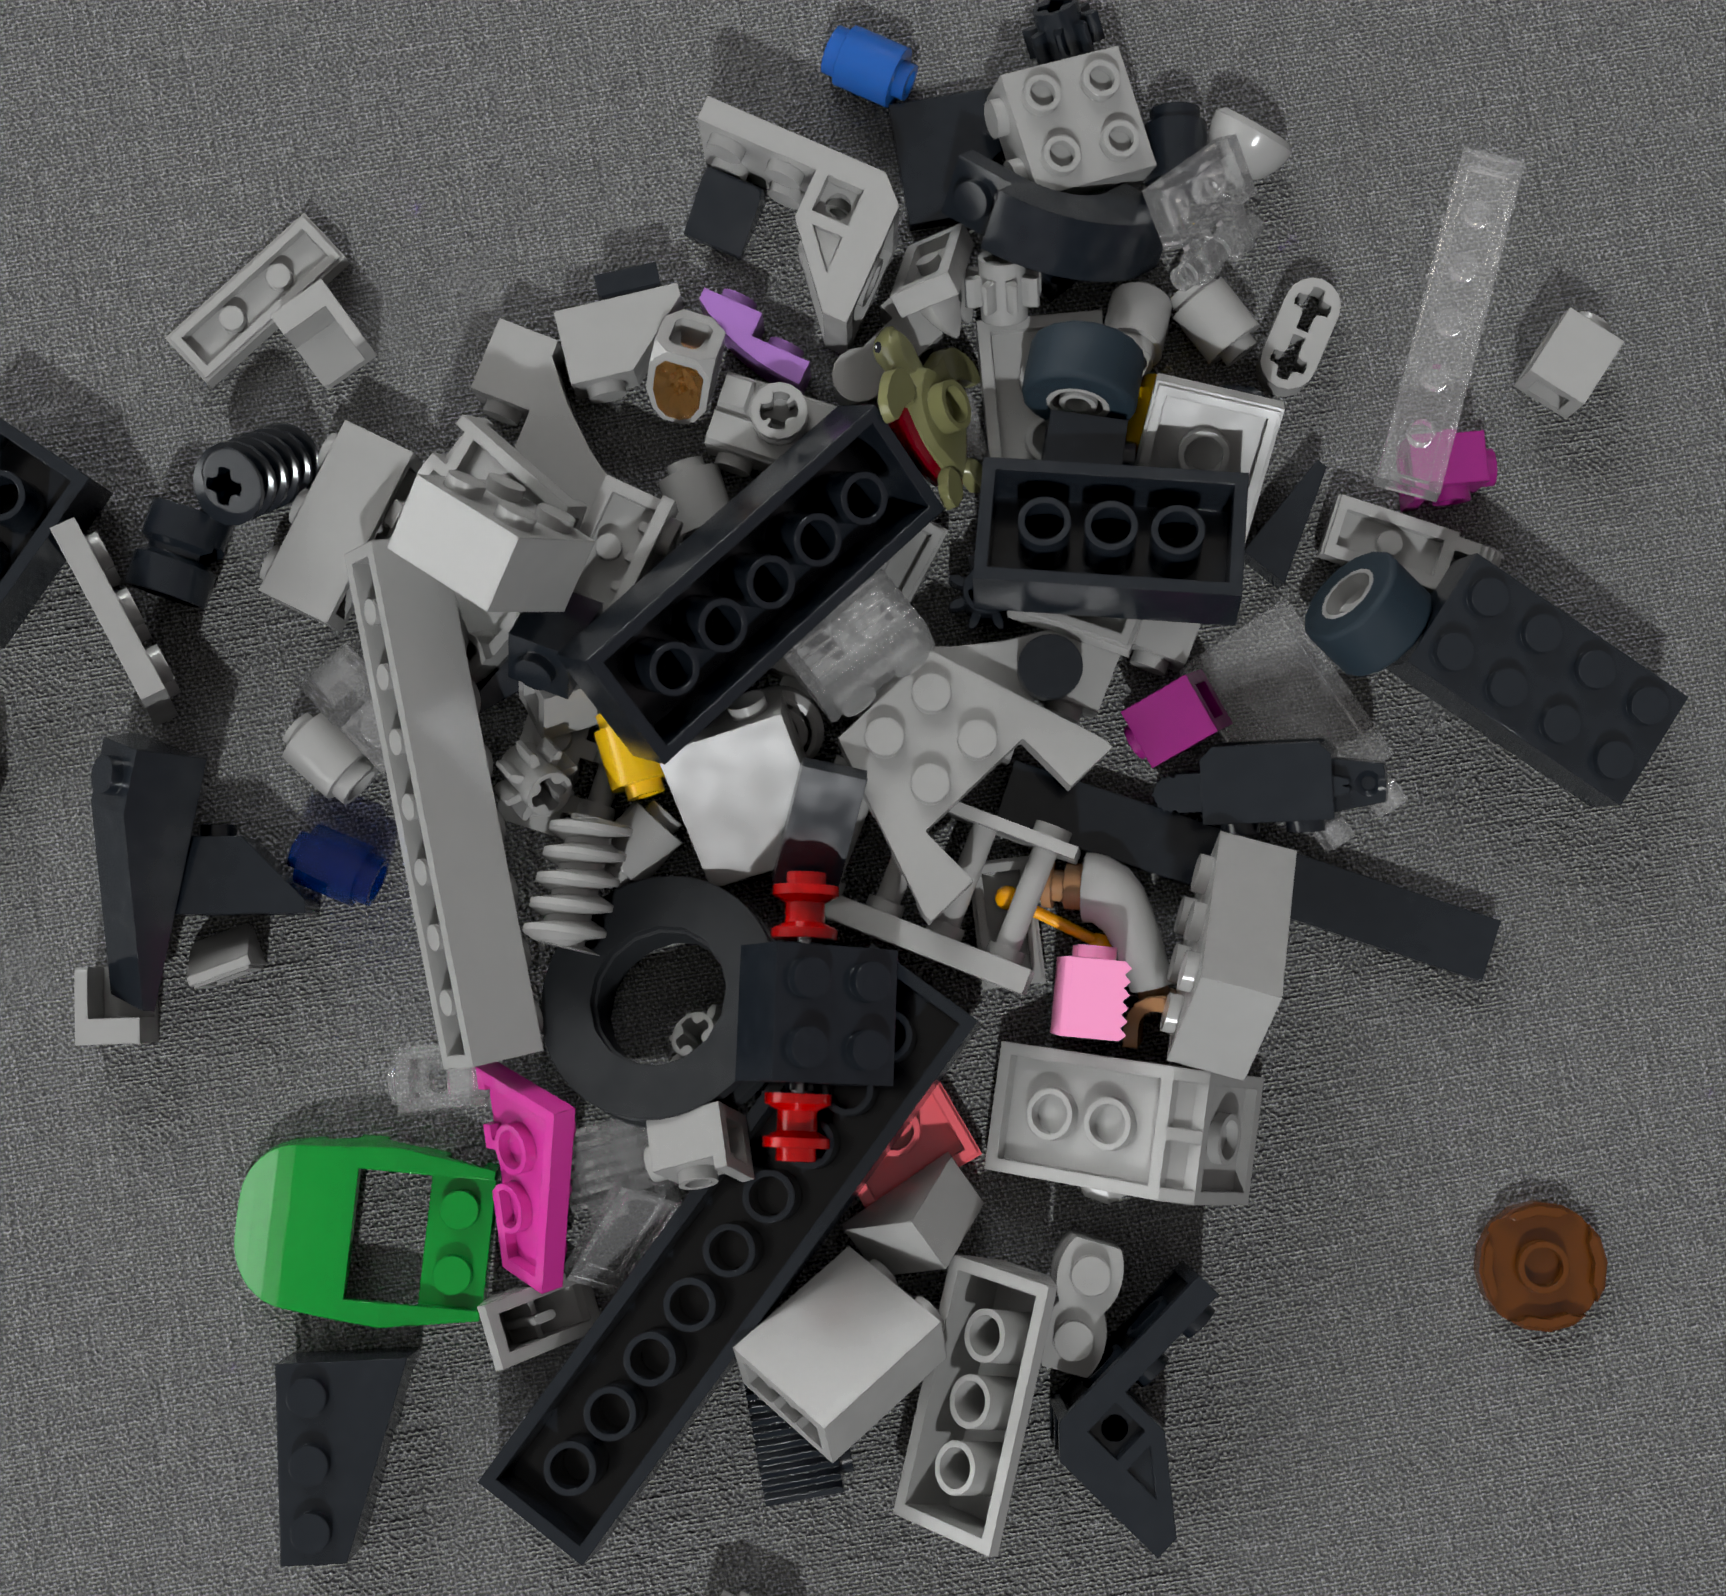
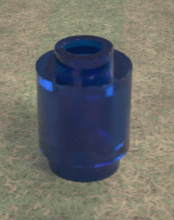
M318 824L311 833L302 831L297 836L289 852L287 865L294 868V883L349 906H353L356 902L370 906L376 899L385 881L389 868V859L377 855V847Z

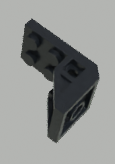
M1181 1261L1106 1339L1104 1353L1093 1373L1088 1378L1072 1375L1049 1399L1050 1439L1059 1461L1157 1558L1177 1539L1165 1431L1151 1416L1153 1413L1150 1408L1130 1388L1135 1382L1141 1387L1149 1384L1167 1364L1169 1358L1164 1352L1181 1334L1187 1339L1193 1337L1207 1324L1215 1312V1309L1210 1304L1219 1294L1184 1261ZM1110 1415H1118L1113 1423L1108 1425L1102 1424Z

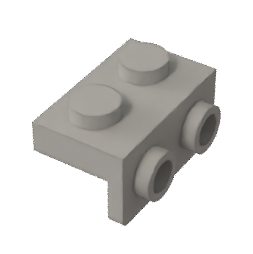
M606 474L580 529L581 533L595 540V543L573 592L602 602L604 612L651 571L658 554L666 558L674 549L683 527V522L675 519L679 512L676 501L665 495L659 499Z

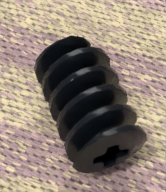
M289 423L270 424L264 428H259L228 441L220 442L206 449L197 460L194 470V493L201 508L213 520L224 525H242L261 515L293 503L303 489L309 490L311 483L314 482L320 470V467L317 465L319 450L313 439L301 428Z

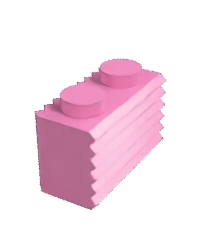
M1078 944L1073 945L1072 956L1057 957L1050 1033L1066 1037L1118 1042L1126 1036L1121 1030V1027L1127 1023L1122 1014L1128 1010L1123 1001L1130 995L1124 988L1131 981L1125 974L1132 968L1126 961H1116L1117 948Z

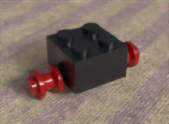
M787 872L786 883L773 885V896L786 902L785 922L771 928V939L782 941L741 945L735 1081L785 1083V1090H791V1093H764V1103L777 1109V1129L763 1136L762 1147H776L775 1161L816 1162V1149H830V1139L817 1132V1112L831 1105L832 1095L808 1094L805 1091H814V1084L893 1086L898 950L811 943L837 941L838 930L825 924V904L839 898V887L826 885V873Z

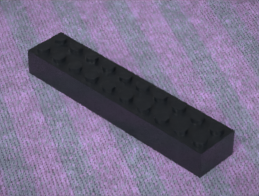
M871 944L870 947H869V948L879 949V948H878L877 946H875L874 944ZM897 962L893 1086L814 1084V1091H805V1093L832 1095L831 1105L817 1112V1132L830 1139V1149H816V1162L775 1161L776 1147H762L763 1136L777 1129V1109L764 1103V1093H791V1090H785V1083L770 1082L746 1115L755 1179L741 1182L726 1174L718 1175L719 1182L716 1185L690 1191L478 1483L582 1566L597 1554L737 1362L733 1347L771 1315L981 1026L980 1022Z

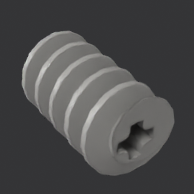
M567 812L571 818L551 820L548 829L562 839L564 844L544 846L542 856L558 866V868L538 871L535 879L536 882L551 891V895L531 897L529 907L545 917L544 921L524 923L522 932L538 942L600 956L585 946L586 940L606 938L607 930L591 920L592 915L612 913L614 905L599 896L598 891L604 888L619 887L620 880L604 869L605 864L625 862L627 857L625 853L611 844L612 838L632 836L633 829L613 821Z

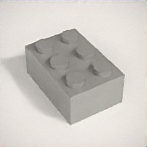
M1220 831L1211 856L1200 853L1191 882V892H1195L1194 898L1183 896L1174 926V933L1183 935L1184 939L1183 944L1177 943L1175 945L1167 975V981L1176 983L1177 989L1176 993L1170 992L1168 994L1160 1023V1031L1170 1033L1166 1061L1242 1081L1245 1080L1283 996L1297 850Z

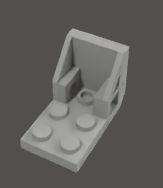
M707 96L697 118L706 163L710 164L711 168L744 182L747 180L768 189L767 194L771 199L785 207L797 210L795 224L801 239L798 244V256L823 342L826 348L843 354L852 348L898 246L899 204L886 172Z
M1001 1041L984 1169L1162 1202L1186 1205H1248L1264 1078L1247 1075L1245 1080L1242 1081L1192 1067Z

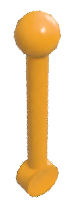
M1002 886L995 893L996 904L1003 910L1009 909L1016 891L1013 886ZM1037 906L1033 918L1089 945L1112 947L1106 935L1093 933Z

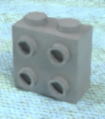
M1119 46L1002 74L985 102L984 116L986 125L992 138H999L1006 159L1003 166L1046 188L1075 195H1099L1124 183L1136 188L1142 184L1157 166Z

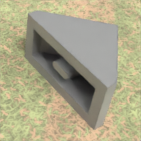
M946 1152L847 1220L842 1226L868 1262L872 1259L880 1261L888 1268L892 1275L946 1269L984 1202L950 1153Z
M586 1266L564 1272L563 1287L541 1294L528 1284H524L493 1294L477 1306L496 1371L504 1370L584 1337L600 1316Z

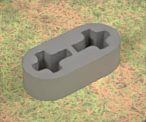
M1314 277L1300 280L1291 287L1279 307L1258 356L1255 368L1257 380L1263 389L1272 395L1287 397L1297 394L1304 389L1317 369L1341 309L1339 294L1333 285L1327 281ZM1309 296L1320 300L1317 310L1325 314V317L1317 315L1305 332L1296 328L1303 309L1294 304V302L1303 304ZM1292 343L1299 346L1293 366L1302 372H1292L1287 380L1276 375L1278 365L1270 361V358L1279 360L1289 344Z

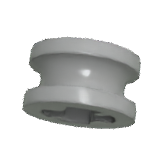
M783 382L770 383L759 389L752 399L750 407L751 420L759 438L768 444L776 446L789 445L800 439L807 428L809 420L807 402L800 390L791 384ZM783 399L787 400L789 411L796 407L798 415L797 417L786 419L785 429H773L771 418L762 420V411L772 410L774 400Z

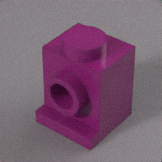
M1484 430L1407 437L1394 451L1401 512L1414 511L1428 497L1432 498L1433 506H1451L1471 501L1472 493H1475L1481 487L1495 486L1497 481L1496 455L1492 448L1486 449Z

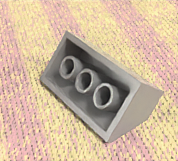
M954 1254L948 1266L938 1310L944 1321L942 1330L947 1358L922 1381L893 1514L988 1557H998L1058 1288L1050 1275L1004 1260Z

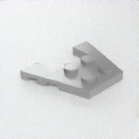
M930 651L838 738L837 742L848 767L867 770L868 780L863 798L873 818H876L891 849V855L916 900V906L922 918L929 925L966 891L974 881L927 834L938 821L1018 745H1022L1067 791L1073 788L1113 747L1102 737L933 651Z

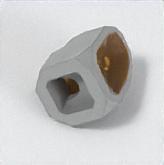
M683 309L664 316L650 357L646 390L652 408L664 420L682 425L693 423L706 412L716 386L726 332L713 317Z

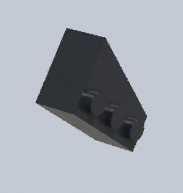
M422 1346L293 1352L275 1364L280 1567L347 1564L364 1545L387 1467L385 1464L396 1427L399 1426L408 1385Z

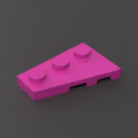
M499 1062L477 1066L475 1069L478 1089L490 1090L494 1120L483 1124L486 1148L496 1151L502 1183L496 1185L492 1190L502 1267L543 1294L563 1287L564 1262L567 1253L568 1207L572 1191L571 1166L573 1139L576 1133V1108Z

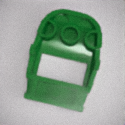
M364 1134L359 1138L329 1139L328 1136L306 1137L282 1142L268 1150L249 1170L240 1191L234 1236V1251L240 1274L248 1288L258 1298L272 1306L336 1321L374 1328L479 1322L481 1319L477 1306L487 1299L496 1223L492 1190L496 1185L500 1184V1165L489 1162L485 1167L453 1159L451 1152L428 1146L419 1147L390 1140L391 1137ZM361 1169L432 1176L419 1298L416 1305L346 1298Z

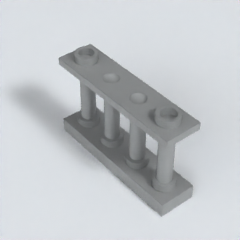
M836 757L834 764L848 766L843 757ZM864 798L861 802L842 877L869 811ZM958 802L945 816L972 826L957 864L974 881L930 925L927 923L926 927L923 928L901 919L905 907L901 906L900 903L908 884L903 874L901 875L892 856L876 896L869 894L865 905L842 896L846 884L841 883V880L839 884V898L825 904V919L1026 997L1035 973L1031 969L1021 966L1026 955L1020 952L1056 858L1076 865L1081 852L1079 847L1069 843L1072 833L1063 828L1036 820L1033 829ZM997 835L1029 847L1032 850L996 942L989 940L986 950L982 951L961 942L965 931L960 929V926Z

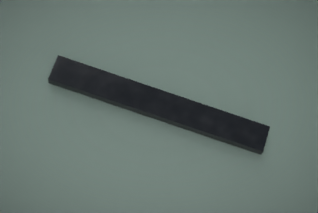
M1016 760L1013 763L996 814L998 817L1033 829L1036 820L1053 824L1071 832L1072 836L1069 843L1079 847L1081 851L1107 855L1123 865L1191 887L1195 865L1200 853L1211 856L1221 831L1219 827L1203 825L1201 821L1170 813V811L1163 812L1161 808L1157 809L1155 806L1080 781L1067 791L1048 771ZM1297 854L1290 920L1476 982H1482L1501 923L1500 920L1304 855Z

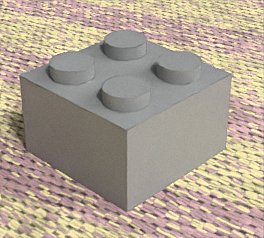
M449 470L447 476L417 474L387 548L486 612H565L595 540L573 528L576 520L567 512L548 504L539 503L537 506L524 498L523 495L526 489L510 478L489 473L487 479L483 480L461 471Z

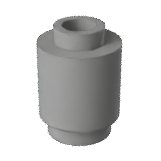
M1209 270L1196 275L1170 298L1172 308L1176 311L1173 319L1209 365L1222 360L1227 367H1230L1258 344L1252 334L1259 328L1260 324L1224 278L1216 280Z
M1138 281L1120 285L1112 292L1104 325L1118 329L1133 338L1139 345L1144 357L1143 377L1152 370L1153 366L1162 357L1172 303L1168 295L1155 285Z
M702 456L689 457L672 463L667 467L669 476L663 478L658 483L662 496L665 495L676 501L679 512L675 519L683 522L677 542H684L730 501L719 465L714 463L705 464Z
M326 711L314 717L310 713L301 715L283 735L282 741L287 746L282 758L328 799L336 797L344 805L349 804L370 785L379 771V766L371 760L372 752Z
M654 799L646 808L635 800L615 821L633 829L632 836L612 838L611 840L613 846L627 855L626 861L606 863L604 869L620 880L619 887H615L617 889L642 879L651 878L682 844L674 835L681 824Z

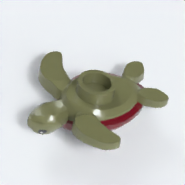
M893 326L883 328L876 337L873 348L876 362L885 371L880 379L878 389L880 413L884 422L889 425L924 479L933 486L938 487L943 506L946 510H951L958 507L963 499L962 484L971 493H980L983 466L977 460L967 457L966 428L971 421V406L968 396L963 387L971 388L980 383L978 370L966 354L953 347L933 352L924 366H922L913 345L904 334Z

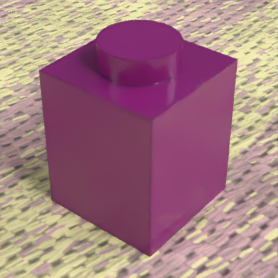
M1202 669L1183 675L1121 711L1128 724L1124 726V734L1130 747L1139 758H1147L1152 768L1176 757L1233 724Z

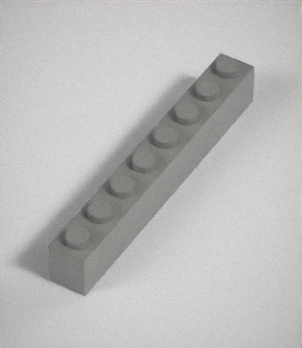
M390 539L371 540L344 554L443 1068L444 1070L477 1067L544 1051L541 1039L543 1016L538 1003L533 998L528 973L531 964V954L525 938L521 936L516 911L518 887L515 878L508 870L503 844L506 836V826L502 813L496 808L491 783L493 759L489 748L483 742L478 716L481 708V698L477 685L471 680L466 654L468 631L466 624L459 616L454 590L389 550L387 546Z

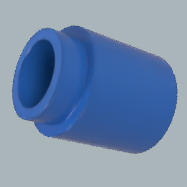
M839 25L832 33L826 45L821 62V73L832 77V84L888 108V105L893 104L896 98L904 101L908 97L916 80L918 65L911 63V48L858 25H855L852 29Z

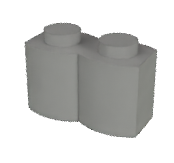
M1069 1229L1058 1242L1050 1268V1277L1058 1288L1042 1355V1366L1088 1378L1098 1366L1104 1353L1107 1339V1324L1104 1313L1112 1306L1118 1296L1124 1274L1122 1251L1112 1240Z

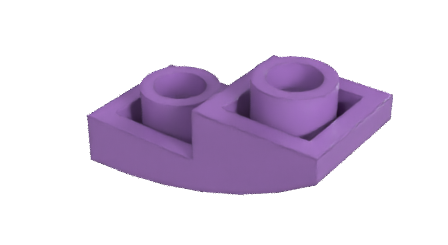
M704 287L699 298L703 315L713 317L726 332L724 345L743 364L769 383L783 382L791 384L800 390L803 395L811 379L810 361L802 358L804 352L796 345L778 337H770L768 343L762 341L761 338L765 331L763 315L761 312L756 311L757 304L749 297L731 289H723L720 295Z

